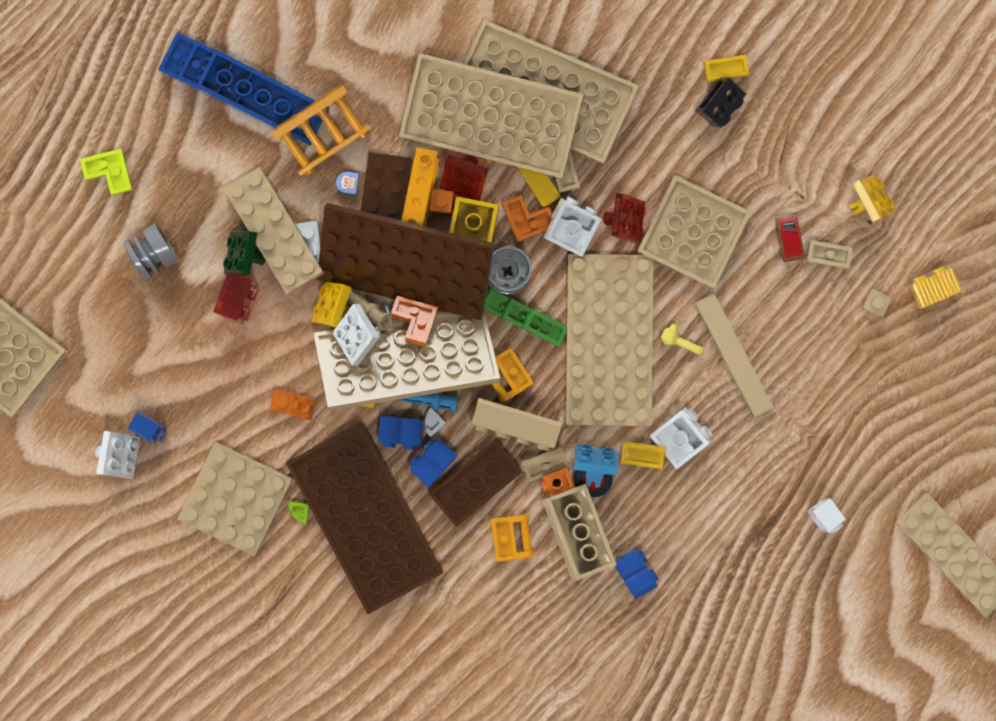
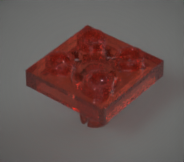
M448 155L439 188L445 191H453L454 194L467 199L480 201L489 168L478 165V160L473 156H467L463 160Z
M616 193L614 212L606 211L603 215L604 224L612 225V237L634 244H641L643 218L646 212L645 201L626 194Z

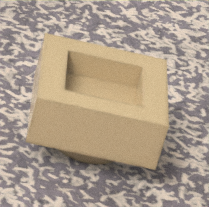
M871 289L862 309L882 318L892 298L875 289Z

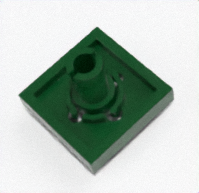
M250 231L231 232L227 240V257L223 262L225 275L250 276L252 263L262 266L265 264L266 260L262 253L255 251L257 233Z

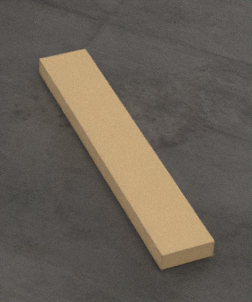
M715 294L695 303L753 417L755 418L773 409L774 407Z

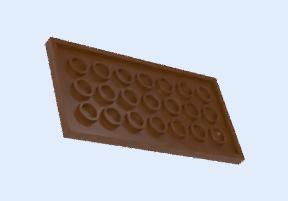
M327 203L324 208L319 265L324 274L318 277L317 280L347 285L355 290L396 299L399 296L436 306L440 311L482 320L495 243Z
M362 422L353 425L286 462L288 469L367 614L374 612L444 573Z

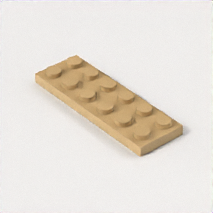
M260 167L224 189L248 231L257 233L256 244L287 296L324 274V271Z
M926 492L895 523L984 617H987L996 608V565Z

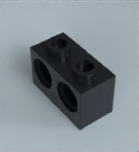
M720 77L695 111L713 127L721 128L728 124L731 119L730 115L734 110L741 107L744 102L743 98L747 94L731 79ZM730 90L732 95L731 99L728 101L726 98V93ZM715 107H717L719 110V114L717 117H714L713 115Z

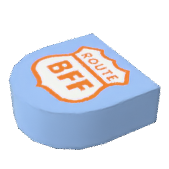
M341 173L336 180L339 191L344 194L356 195L359 173Z

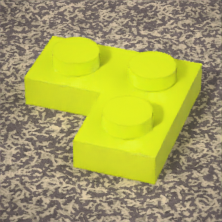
M122 149L80 159L86 181L106 176L112 196L133 191Z

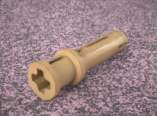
M351 289L347 303L350 305L360 304L369 320L376 324L379 330L383 331L388 328L392 322V315L388 312H383L379 305L369 303Z

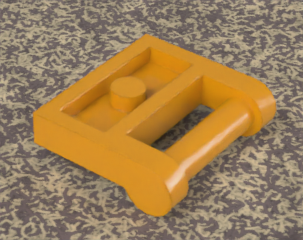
M512 348L495 357L498 368L512 388L507 393L500 382L491 384L500 397L498 400L503 404L532 386L534 382Z
M529 514L491 519L496 562L535 557L530 541ZM513 522H519L523 552H517Z

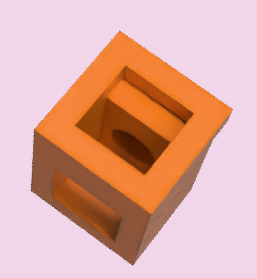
M567 467L543 476L544 481L540 482L544 494L549 493L550 497L575 488ZM554 479H559L561 481V485L559 487L553 486L552 482Z

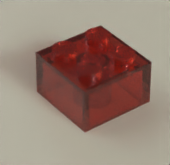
M228 272L213 313L243 325L244 320L248 321L252 309H249L251 301H255L258 296L259 289H257V284L253 280Z

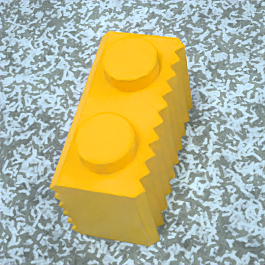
M944 266L934 270V275L926 278L925 275L913 279L914 284L909 287L919 309L962 292L952 268L946 270Z

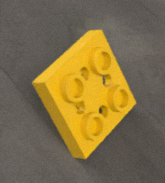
M876 175L861 179L853 184L860 197L859 200L849 205L850 210L859 207L852 211L853 215L858 216L867 210L871 219L875 222L896 212L893 208L894 203L892 199L886 195L883 190L884 185Z
M324 282L319 291L318 303L312 312L311 322L336 328L342 316H345L352 306L347 304L352 287Z

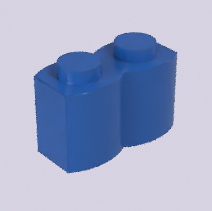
M140 411L135 414L128 426L129 431L154 444L158 441L162 442L167 434L165 430L166 425Z
M381 416L378 442H383L384 447L395 448L396 444H404V449L417 450V446H422L425 421Z
M439 438L436 441L431 439L424 447L426 452L422 457L417 455L409 464L412 466L410 471L429 488L458 456Z
M635 548L615 560L617 564L615 567L634 599H637L658 587L656 581L659 579L653 569L648 570L645 563L648 560L642 550L638 552Z

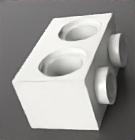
M831 498L821 500L807 511L822 532L835 533L843 527L842 522L846 520Z

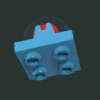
M587 444L576 445L574 470H576L574 481L576 487L586 484L591 497H600L606 494L613 483V475L617 476L619 451L609 447L599 449Z

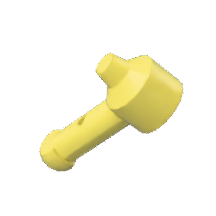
M672 324L669 328L664 329L660 338L663 343L667 345L676 344L697 355H702L703 347L679 337L677 325Z

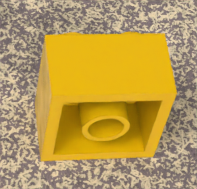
M456 197L449 233L492 243L499 205Z

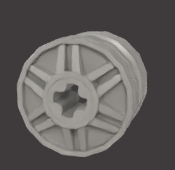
M156 223L143 230L146 238L145 241H142L136 235L133 236L137 246H134L130 240L124 242L130 261L136 270L147 280L153 278L149 268H152L157 275L160 274L157 263L161 262L168 269L179 262L175 251Z
M505 246L497 249L493 253L488 287L504 296H511L521 291L531 275L529 257L516 247ZM507 269H510V275L504 277L503 270L506 271Z

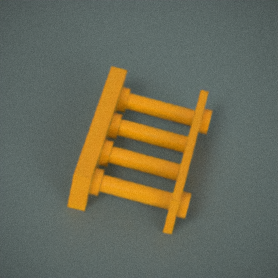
M342 84L270 131L276 140L280 138L281 141H285L301 165L296 170L300 176L311 174L316 170L315 166L356 138L359 141L369 134L368 130L371 127L367 123L361 126L345 102L344 95L348 92ZM331 103L338 105L354 129V132L345 138L326 112L328 110L326 107ZM314 115L321 118L337 142L327 150L309 125V118ZM297 126L299 129L302 128L319 154L309 162L291 136V130Z
M416 148L402 221L425 227L427 225L432 189L435 186L440 161L437 158L438 151Z

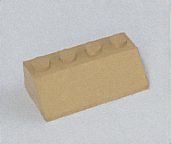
M479 398L472 425L476 426L475 430L487 433L488 430L496 432L497 437L507 440L509 436L517 438V443L529 446V442L538 444V449L549 452L550 448L555 449L562 422Z
M586 484L542 500L572 581L583 579L617 565Z

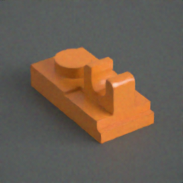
M275 389L269 409L311 421L317 400Z

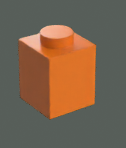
M432 189L430 213L452 216L454 192Z

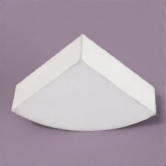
M432 408L428 410L425 417V429L431 438L446 424Z

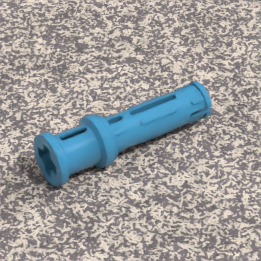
M440 392L399 399L397 401L432 406L434 410L445 409L456 413L459 394L452 396L441 394Z

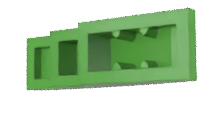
M488 288L485 311L555 346H560L567 332L566 326Z

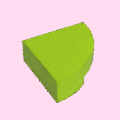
M289 501L288 507L294 519L301 524L308 525L309 505L307 503Z

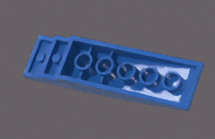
M178 32L158 68V71L272 128H276L315 102L312 98L242 62ZM314 115L309 118V125L317 134L323 121L319 116ZM297 126L291 130L293 138L311 146L312 143L302 128L299 129Z

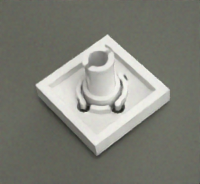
M353 304L332 332L352 366L359 365L380 338V331L377 327H373L360 304Z
M104 431L102 445H99L95 451V455L99 459L96 474L133 479L140 437Z

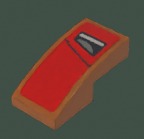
M797 214L776 217L775 223L780 239L779 245L783 262L805 259Z

